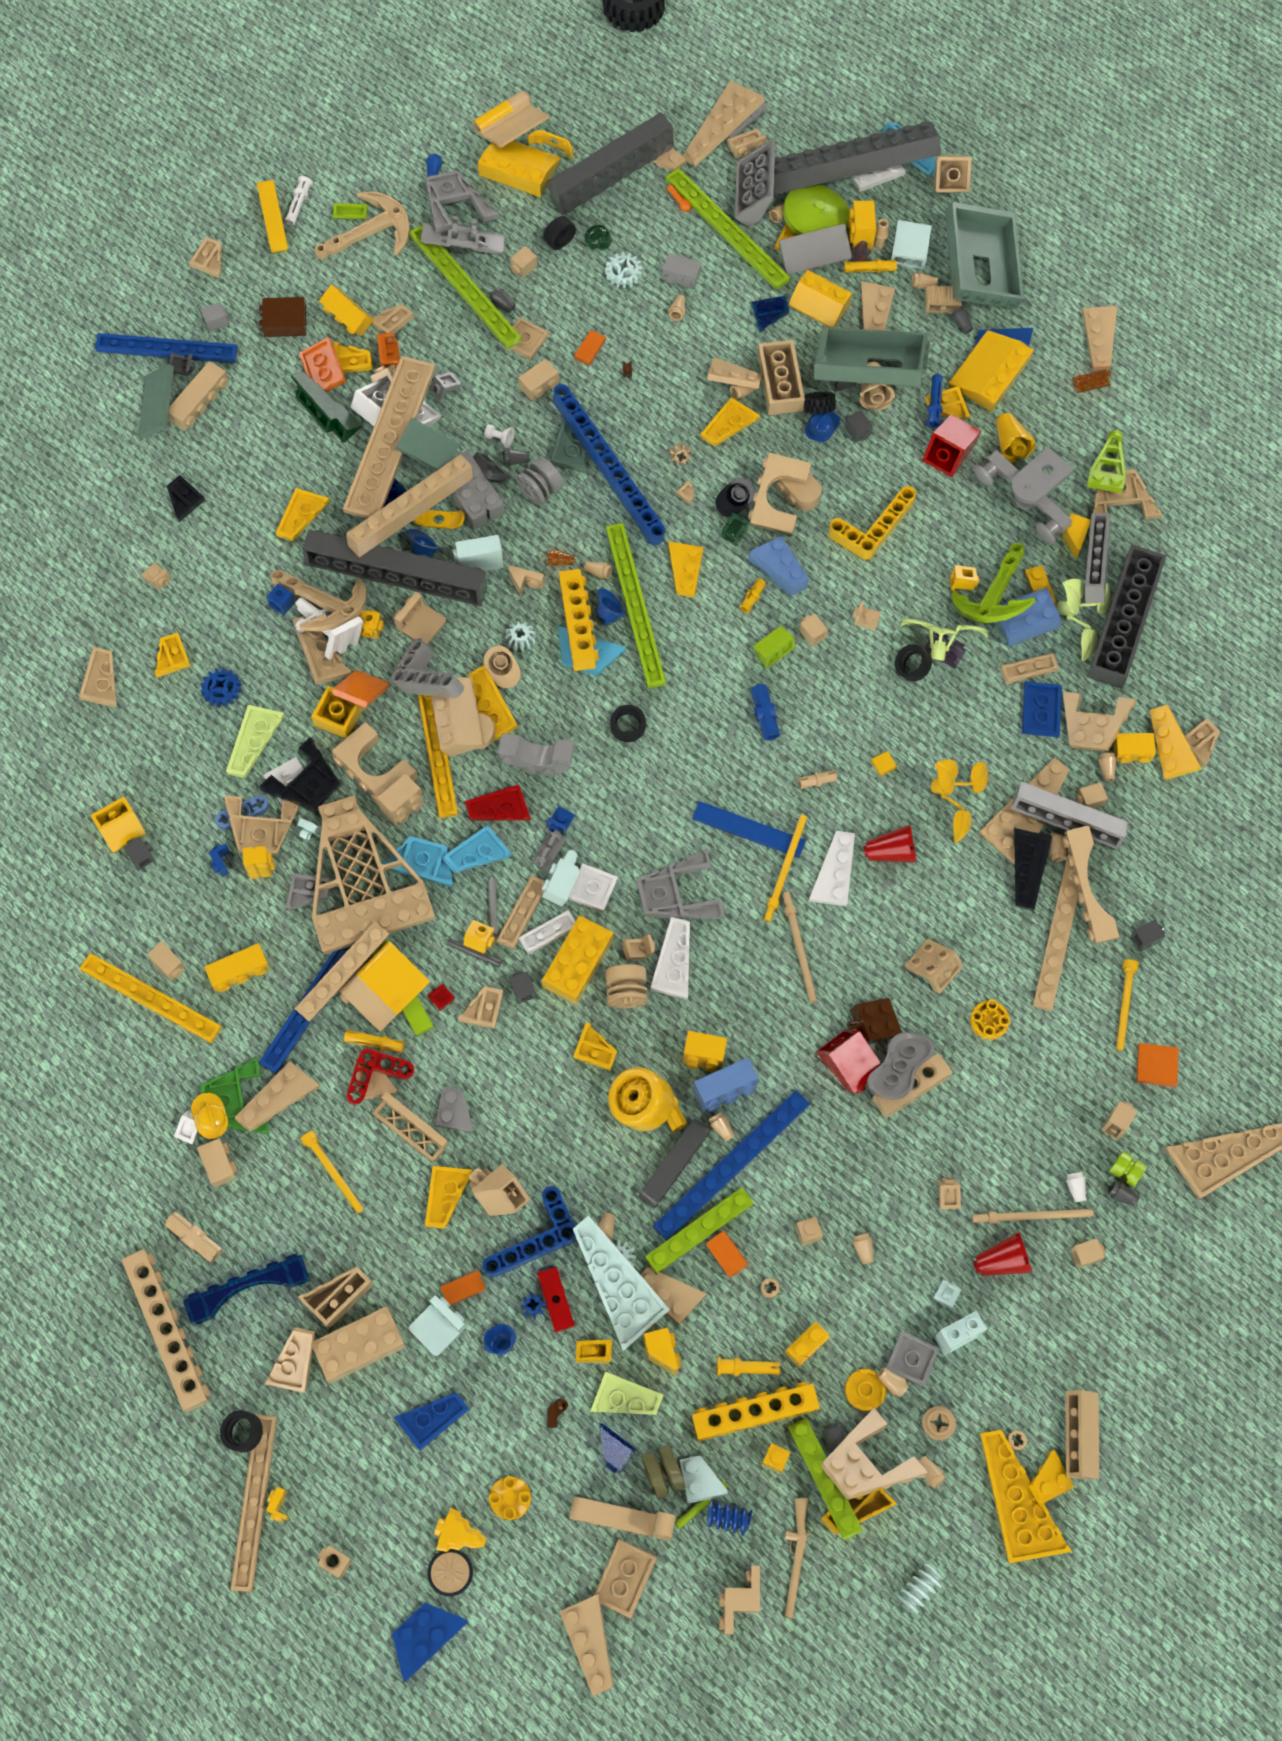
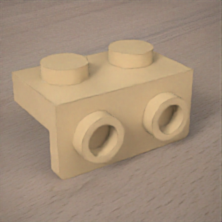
M758 128L727 139V144L735 159L745 157L767 143L766 135L762 136Z

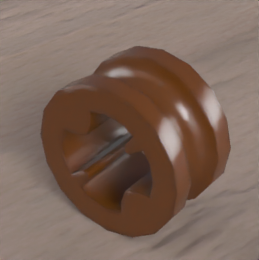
M623 361V377L627 375L632 377V361H629V363Z

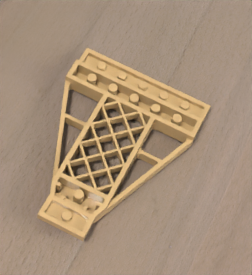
M355 795L318 806L322 817V828L312 920L323 955L352 946L375 921L390 934L435 919L424 882L361 812ZM372 833L379 838L397 861L381 864ZM357 835L365 839L361 847L353 843ZM352 836L350 841L343 839ZM339 841L347 845L343 853L335 849ZM369 841L373 852L365 849ZM351 847L359 850L355 858L347 855ZM324 848H327L336 879L321 884ZM363 852L371 856L367 864L359 860ZM333 853H335V854L341 856V857L339 858L337 864H336V861H335V858H334ZM344 858L352 861L349 869L340 866ZM374 858L376 860L378 869L370 866ZM356 864L365 867L361 875L352 872ZM403 866L417 882L415 885L390 891L384 873L386 870ZM368 869L376 872L372 881L364 877ZM338 870L346 873L342 880ZM350 875L358 878L354 887L346 883ZM380 875L384 886L376 883ZM361 881L370 884L366 892L358 889ZM336 886L339 887L344 900V907L317 915L320 891ZM374 886L382 890L377 897L370 895ZM344 887L351 890L348 897L346 896ZM355 892L363 895V898L358 903L351 900Z

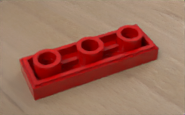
M557 1267L538 1272L537 1275L555 1333L575 1327ZM558 1297L560 1301L553 1303L552 1299Z

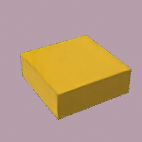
M888 751L871 759L880 777L897 769V765Z

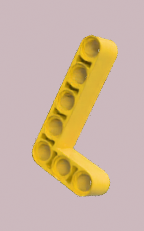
M910 486L903 487L866 534L846 521L835 518L829 525V537L864 560L871 559L912 508L916 497L915 489Z

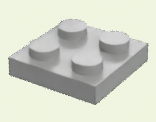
M901 1331L886 1369L924 1388L940 1348Z

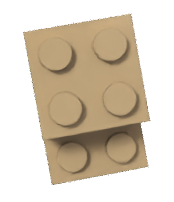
M750 1566L749 1571L745 1572V1585H749V1588H724L723 1593L719 1594V1607H723V1616H719V1630H723V1635L734 1634V1613L760 1612V1566Z

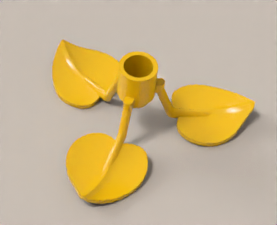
M945 759L934 763L938 779L935 778L931 783L932 793L941 794L942 799H946L960 809L955 812L953 819L955 843L959 842L969 832L972 820L970 812L964 811L963 806L947 795L953 793L954 786L972 785L974 793H981L986 788L989 778L987 765L981 761L974 764L971 770L972 781L954 782L958 775V765L954 760Z

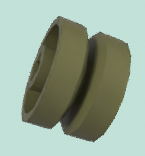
M669 1444L658 1449L659 1463L655 1454L651 1451L641 1455L645 1475L658 1500L668 1496L669 1490L666 1482H669L672 1491L675 1493L686 1489L679 1466Z

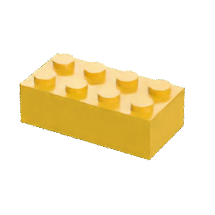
M579 915L543 977L542 987L577 1005L612 944L614 932Z

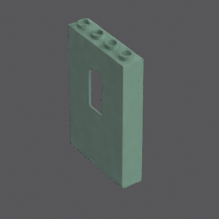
M952 202L945 211L953 299L1010 309L1018 308L1024 300L1015 212ZM973 256L988 259L989 285H981L977 282Z
M822 327L815 360L814 380L921 387L922 380L926 378L930 349L927 333ZM868 359L898 361L902 366L900 368L867 366Z

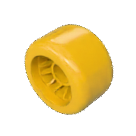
M634 1067L623 1071L615 1078L609 1089L608 1104L616 1120L631 1129L645 1132L654 1130L665 1123L672 1112L674 1096L671 1086L662 1076L647 1068Z

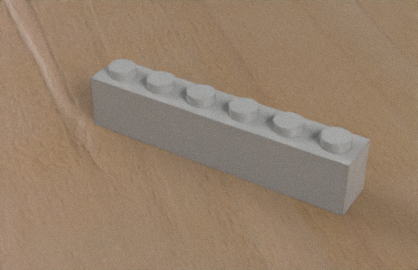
M1092 513L1085 581L1086 603L1105 602L1111 531L1110 513Z
M1022 781L1014 793L1011 809L1065 830L1089 825L1094 841L1117 850L1126 837L1128 822Z

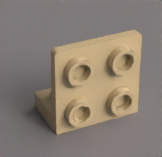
M927 939L905 964L907 970L927 979L933 991L938 994L945 989L963 967L957 952L930 939Z

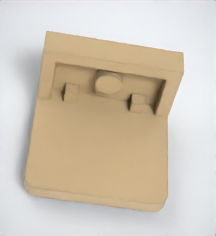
M417 591L413 596L408 597L405 606L399 609L394 616L396 629L414 640L421 638L427 645L446 623V618L423 603V597Z

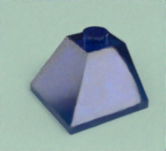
M601 1423L599 1431L603 1458L607 1463L605 1467L614 1474L617 1471L622 1473L636 1453V1448Z

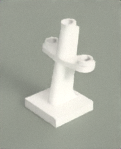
M301 597L296 601L295 605L297 610L306 619H300L296 623V630L299 633H303L306 630L300 629V624L310 621L321 614H324L326 618L332 613L325 609L319 610ZM359 616L335 629L322 631L329 637L325 651V657L328 660L332 659L333 653L336 651L340 654L346 652L349 644H352L354 647L358 645L363 620Z

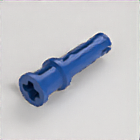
M934 374L932 376L930 405L927 407L928 420H926V426L930 428H938L942 424L940 417L943 412L941 406L943 376L941 374Z

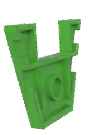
M254 1058L250 1062L236 1067L233 1071L225 1075L222 1074L200 1085L201 1094H216L222 1100L228 1118L227 1129L249 1132L235 1120V1116L244 1108L240 1080L260 1077L258 1058ZM268 1122L251 1132L269 1134Z

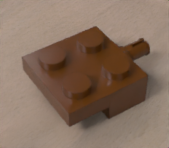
M890 998L859 1003L850 1009L853 1021L847 1023L848 1029L860 1031L869 1045L893 1038L895 1035L902 1033Z

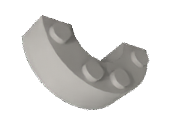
M502 733L497 754L503 759V763L523 769L528 774L539 772L546 776H554V774L563 773L570 769L576 744L575 741L556 739V743L553 745H539L523 739L520 735Z

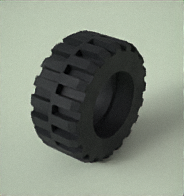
M603 0V12L610 23L612 22V25L618 28L619 26L623 31L627 29L630 32H635V30L641 32L645 28L650 29L653 27V24L656 25L665 10V0H644L637 3L625 0Z

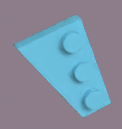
M487 825L444 855L443 860L454 873L505 859L511 856V852Z

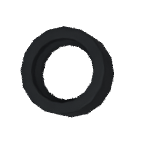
M559 216L548 224L543 233V239L551 249L560 250L574 238L576 227L568 217Z
M917 644L904 646L895 658V669L905 679L919 681L927 676L931 669V655ZM915 653H919L922 658L919 667L911 673L906 672L905 665L908 658Z
M633 705L618 707L611 716V732L617 739L623 742H634L640 739L646 728L644 713ZM623 715H633L639 720V727L633 732H624L617 726L618 719Z
M243 1410L233 1411L227 1415L220 1428L222 1443L228 1449L241 1453L249 1452L256 1448L263 1435L261 1420L255 1414ZM241 1419H247L251 1425L249 1438L244 1443L237 1444L232 1438L234 1425Z

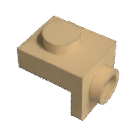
M394 364L387 368L383 365L375 369L376 373L370 377L373 382H376L388 376L390 382H392L397 368Z
M650 934L645 935L642 939H627L622 942L626 961L647 959L655 952V944Z

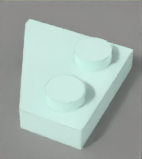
M701 1456L680 1460L688 1504L728 1495L727 1489Z

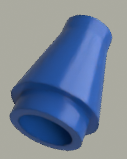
M428 155L426 159L427 177L439 174L443 164L440 155Z

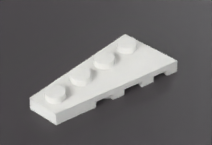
M835 832L809 902L847 906L855 833Z
M671 917L650 990L688 1000L689 921Z

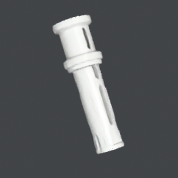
M306 176L298 178L297 188L293 191L294 198L284 221L287 225H295L303 201L308 198V190L312 187L313 181Z

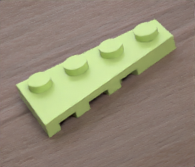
M252 705L247 706L226 770L227 775L240 778L247 777L285 717L283 712Z

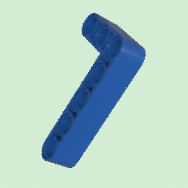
M549 1186L542 1193L543 1203L554 1228L487 1257L482 1265L486 1276L490 1278L498 1277L575 1242L576 1236L573 1231L575 1225L558 1188ZM549 1193H554L557 1195V1198L554 1201H548L546 1196ZM558 1211L565 1214V1217L561 1220L554 1218V1214ZM571 1230L573 1232L572 1237L564 1238L562 1236L563 1231ZM546 1238H552L555 1242L552 1246L547 1247L543 1244V1241ZM533 1246L536 1249L535 1253L527 1255L524 1252L526 1247ZM513 1254L517 1259L514 1263L506 1262V1257ZM496 1263L498 1268L495 1271L490 1272L487 1270L488 1264Z

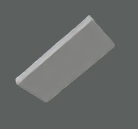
M845 224L778 240L787 275L852 258Z

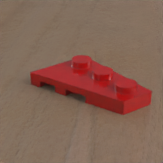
M519 785L465 801L471 821H531Z

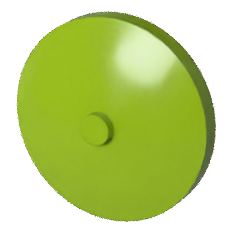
M817 184L792 190L788 193L783 204L785 222L796 235L840 224H845L846 230L848 228V219L850 218L846 202L837 192L826 186Z

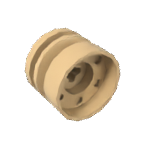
M632 964L608 968L606 970V985L610 988L606 990L608 996L607 1005L622 1009L637 1008L647 1004V988L643 986L647 983L646 968Z

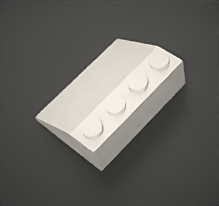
M387 376L356 390L351 408L373 426H375L391 384L389 377ZM423 401L417 421L431 427L442 415Z

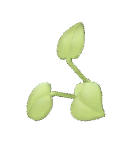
M1069 579L1063 582L1067 601H1059L1057 611L1059 615L1067 616V619L1086 627L1082 632L1081 661H1085L1094 653L1097 647V633L1094 629H1091L1090 625L1073 616L1078 614L1079 607L1097 605L1098 613L1103 614L1107 612L1111 604V592L1109 585L1106 583L1104 603H1081L1080 599L1084 595V584L1080 579Z
M904 619L901 622V626L916 623L929 629L930 648H932L931 658L944 661L946 651H949L953 640L960 630L970 629L982 633L986 638L988 637V631L979 626L957 625L954 631L947 628H939L933 624L916 619ZM933 631L939 634L938 641L935 640V643L933 640ZM953 634L947 646H945L946 642H942L943 635Z

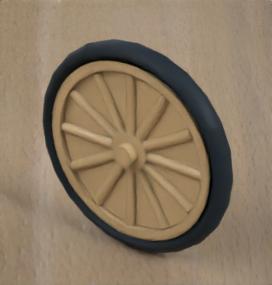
M450 1549L448 1552L441 1551L437 1553L428 1567V1580L431 1587L443 1596L452 1597L461 1594L468 1588L473 1577V1568L469 1558L459 1550Z

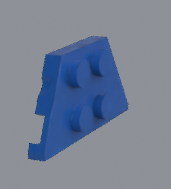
M424 1603L392 1633L403 1680L406 1682L468 1623V1620L427 1603Z

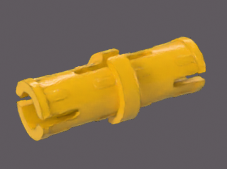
M761 578L756 579L752 588L747 591L744 601L739 606L741 611L744 613L750 612L755 602L759 601L760 594L767 585L766 581Z

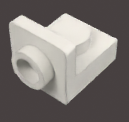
M190 1110L181 1116L174 1137L193 1144L198 1131L194 1123L192 1111Z

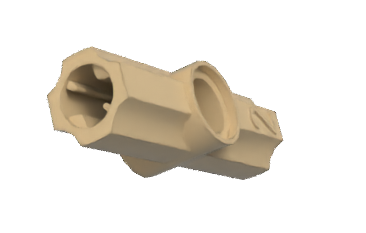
M177 1212L171 1214L167 1219L165 1226L181 1238L180 1240L186 1246H189L193 1251H197L208 1262L213 1263L221 1255L223 1249L208 1238L207 1234L195 1224L192 1225Z

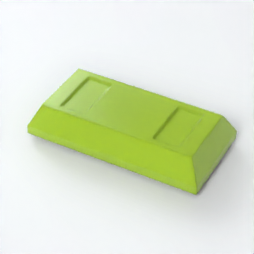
M334 203L332 218L366 220L368 204Z

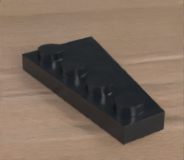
M1014 828L1015 907L1035 910L1052 836Z

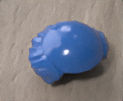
M496 1324L495 1327H491V1329L485 1332L484 1348L489 1353L505 1355L516 1342L517 1336L515 1331L507 1324Z

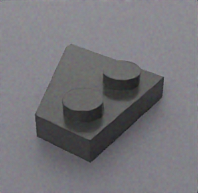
M476 452L473 456L488 479L496 482H505L509 477L485 453Z

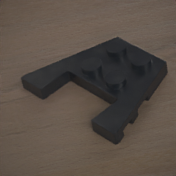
M309 737L298 748V751L309 759L311 763L287 786L270 775L260 785V790L309 810L316 811L318 806H321L340 787V782L329 764L322 757L320 750L315 746L313 739Z

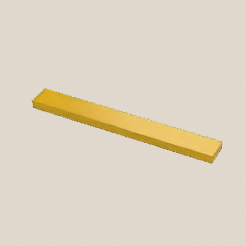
M418 694L439 819L458 816L448 755L440 749L432 697L430 695Z
M89 953L79 968L82 972L211 1044L222 1029V1026L92 953Z

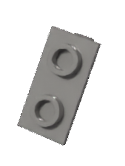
M549 831L532 860V864L549 871L566 841L565 838L560 836L561 833L559 831Z

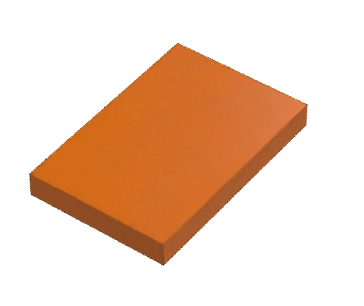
M330 337L299 352L306 375L326 392L347 382Z
M355 670L333 689L332 694L367 708L388 690L390 683Z

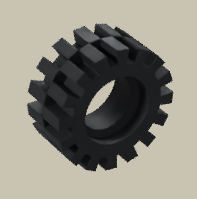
M815 391L804 396V411L806 413L823 414L824 412L829 413L836 409V398L833 392Z

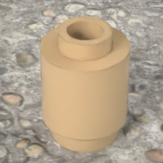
M1059 833L1049 834V836H1052L1048 852L1049 858L1052 859V862L1066 860L1068 851L1063 844V835H1059Z

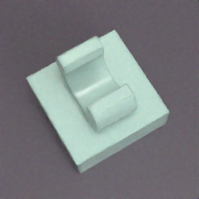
M300 818L297 824L303 828L299 836L306 840H309L313 833L319 834L322 828Z
M942 1280L933 1299L952 1308L961 1289Z

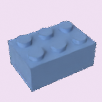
M1047 587L1014 599L1022 600L1034 597L1036 602L1021 614L1005 621H998L1008 646L1060 628L1061 618Z
M749 1057L694 1081L693 1093L702 1112L708 1111L711 1113L719 1109V1105L725 1102L728 1105L735 1102L737 1097L743 1094L744 1096L753 1094L757 1088L759 1077Z

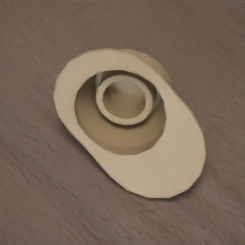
M496 645L486 651L484 664L493 681L502 688L514 687L521 678V670L510 650L504 646Z

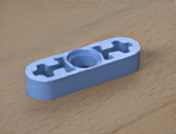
M260 795L242 802L241 809L248 811L246 816L252 817L266 813L269 808L267 799ZM259 801L261 802V804H262V806H263V807L260 808V809H259V807L257 806V802H259ZM249 805H251L254 812L251 813ZM227 809L219 812L215 817L217 826L222 830L230 829L231 824ZM225 817L228 823L224 824L222 818Z

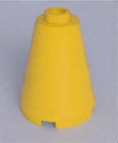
M1001 414L996 420L1001 454L1009 462L1013 463L1017 462L1015 460L1017 458L1026 459L1035 450L1034 437L1012 414Z

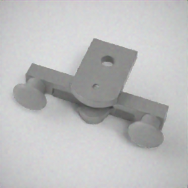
M1049 447L1020 471L997 450L987 458V463L983 467L978 464L974 466V473L982 484L992 486L993 479L999 475L1001 478L1005 476L1012 483V492L1015 496L1016 505L1019 508L1028 511L1038 507L1047 515L1048 523L1044 525L1038 522L1036 524V531L1044 542L1055 544V537L1060 533L1063 534L1071 527L1072 519L1053 503L1047 495L1071 476L1073 469ZM1045 468H1049L1052 470V473L1044 474L1042 471Z

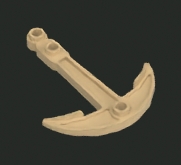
M379 192L357 193V198L370 203L377 209L380 206L384 212L344 234L332 237L324 244H318L314 249L316 257L326 259L329 255H334L348 248L351 244L390 226H394L396 229L394 255L397 256L406 246L409 238L410 226L405 209L389 195Z
M276 570L271 573V580L275 586L279 584L292 592V594L299 595L332 613L326 618L324 614H321L310 621L300 624L299 627L302 630L326 631L335 629L358 617L366 605V588L360 578H355L352 597L348 601H343L305 584L304 581L290 574L286 575L282 570Z

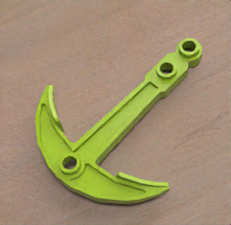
M1015 543L1010 546V552L1005 555L999 572L980 604L971 603L966 596L952 591L953 604L963 617L981 623L1005 621L1021 614L1036 602L1035 598L1032 597L1022 600H1010L1008 605H998L1012 574L1017 570L1021 558L1025 554L1023 544Z

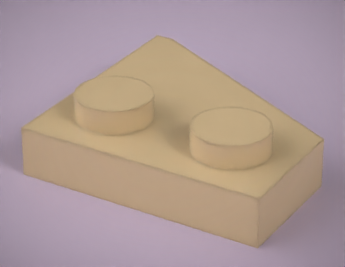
M205 237L190 260V267L220 279L222 244Z
M1208 718L1185 735L1197 761L1203 768L1209 762L1210 755L1220 733V730Z

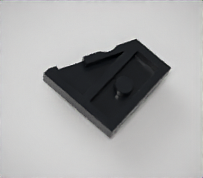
M181 475L167 485L168 493L179 522L205 501L204 496Z

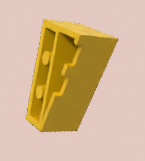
M882 1488L873 1490L870 1494L848 1500L859 1523L897 1504ZM828 1511L820 1521L836 1536L840 1532Z

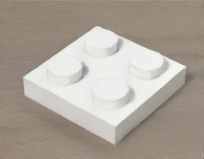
M582 863L568 900L604 913L618 877Z

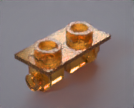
M1103 369V371L1073 377L1072 380L1077 393L1111 386L1108 378L1111 377L1110 370Z

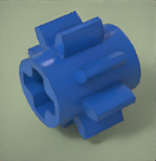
M531 1293L530 1298L523 1297L525 1305L520 1306L521 1310L526 1309L525 1317H528L530 1314L536 1320L537 1314L544 1315L541 1307H545L546 1303L540 1302L542 1295L534 1297L533 1293ZM531 1302H535L536 1305H539L536 1306V1310L532 1311L531 1307H528L531 1306Z

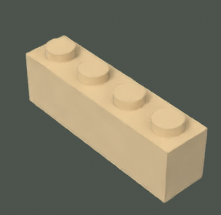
M209 361L170 405L168 420L185 431L189 426L191 427L199 414L205 412L207 405L216 399L217 393L227 386L229 379L226 371Z
M1085 1390L1066 1391L1067 1478L1080 1480L1099 1479V1396L1096 1392Z

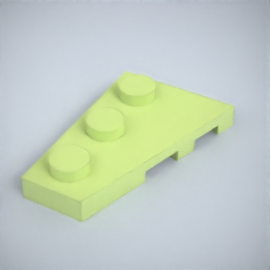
M605 1372L590 1412L657 1415L664 1394Z

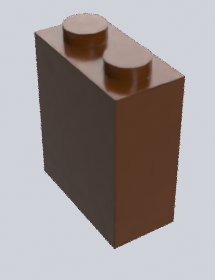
M304 297L262 298V305L259 306L260 316H262V320H259V329L263 331L264 337L306 336V302Z

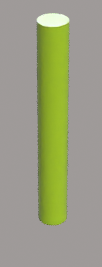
M722 1480L721 1483L727 1488L728 1485ZM711 1499L698 1501L675 1522L678 1528L681 1529L710 1503Z

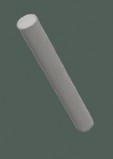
M489 879L490 927L494 928L493 936H497L496 880Z

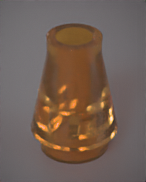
M557 549L549 550L547 564L552 565V567L573 566L574 555Z

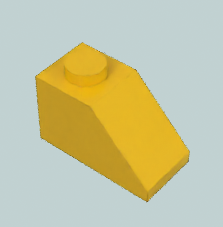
M1071 513L1069 516L1072 519L1071 527L1063 533L1062 537L1072 555L1077 558L1091 520Z

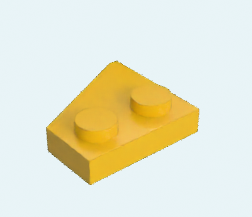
M333 342L343 373L373 370L370 351L357 349L350 345L345 347L339 345V342Z
M959 386L943 390L941 395L943 412L941 416L949 417L952 414L959 419H969L970 414ZM931 394L925 397L927 406L930 405Z
M178 632L160 638V650L157 654L158 662L155 670L157 678L191 666Z
M586 1022L573 1059L611 1071L617 1050L611 1044H608L605 1038L591 1027L590 1023Z
M1055 1449L1046 1455L1045 1462L1039 1467L1036 1477L1029 1484V1488L1038 1505L1074 1488L1071 1479L1066 1477V1470Z

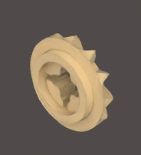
M935 1406L925 1412L922 1425L928 1437L939 1441L948 1439L954 1433L956 1421L950 1410L942 1406ZM940 1415L941 1422L947 1426H941L937 1432L936 1425L930 1423V1421H936Z

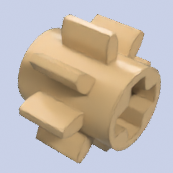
M684 442L678 445L674 443L675 447L669 449L670 453L673 454L670 456L671 461L676 460V465H679V463L686 465L687 459H691V455L688 454L691 451L690 447L685 448Z
M486 1167L483 1170L480 1168L475 1169L469 1176L471 1181L469 1183L470 1187L473 1189L491 1172Z

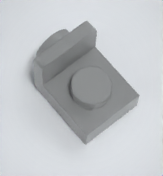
M452 372L434 376L430 390L438 400H442L445 392L459 389L461 383Z

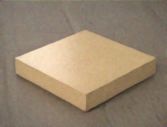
M519 317L512 327L521 336L522 342L511 347L510 350L532 360L549 336V332Z

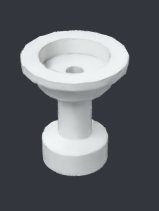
M488 424L484 436L490 440L493 437L499 438L504 447L509 448L514 439L515 431L514 428L510 427L501 432L496 430L494 425Z

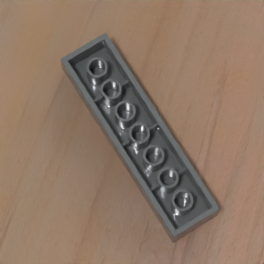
M660 112L549 180L548 186L551 202L562 215L570 213L574 208L585 204L595 195L601 194L608 187L614 186L621 179L627 178L634 171L656 160L663 153L669 152L674 147L672 124Z
M1131 544L1087 674L1088 678L1121 689L1123 688L1128 678L1167 555Z

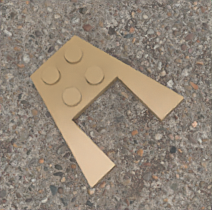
M875 1408L823 1461L821 1466L847 1500L870 1494L873 1490L880 1488L884 1490L890 1488L891 1485L901 1482L902 1484L908 1483L918 1477L925 1478L928 1473L915 1456L884 1475L879 1473L857 1446L887 1427V1422Z

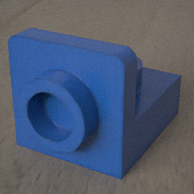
M558 806L553 816L548 818L547 827H549L551 832L557 830L564 835L574 820L575 814Z

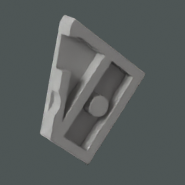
M292 874L285 907L286 911L313 904L316 877ZM321 878V884L331 882V879ZM330 888L320 891L319 902L328 899Z

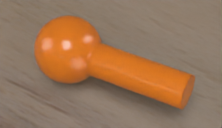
M671 184L666 188L679 203L681 211L688 212L692 209L690 202L684 199Z

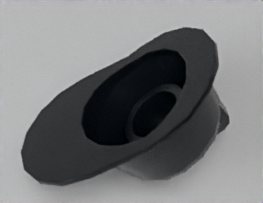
M737 478L731 481L716 497L715 504L718 512L726 517H733L739 514L752 502L755 494L754 486L749 480L744 478Z

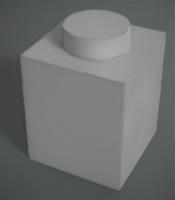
M221 302L201 309L209 332L229 326L227 319L230 316L227 308L223 309Z

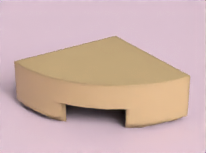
M689 481L676 492V495L688 505L692 503L694 498L693 486Z

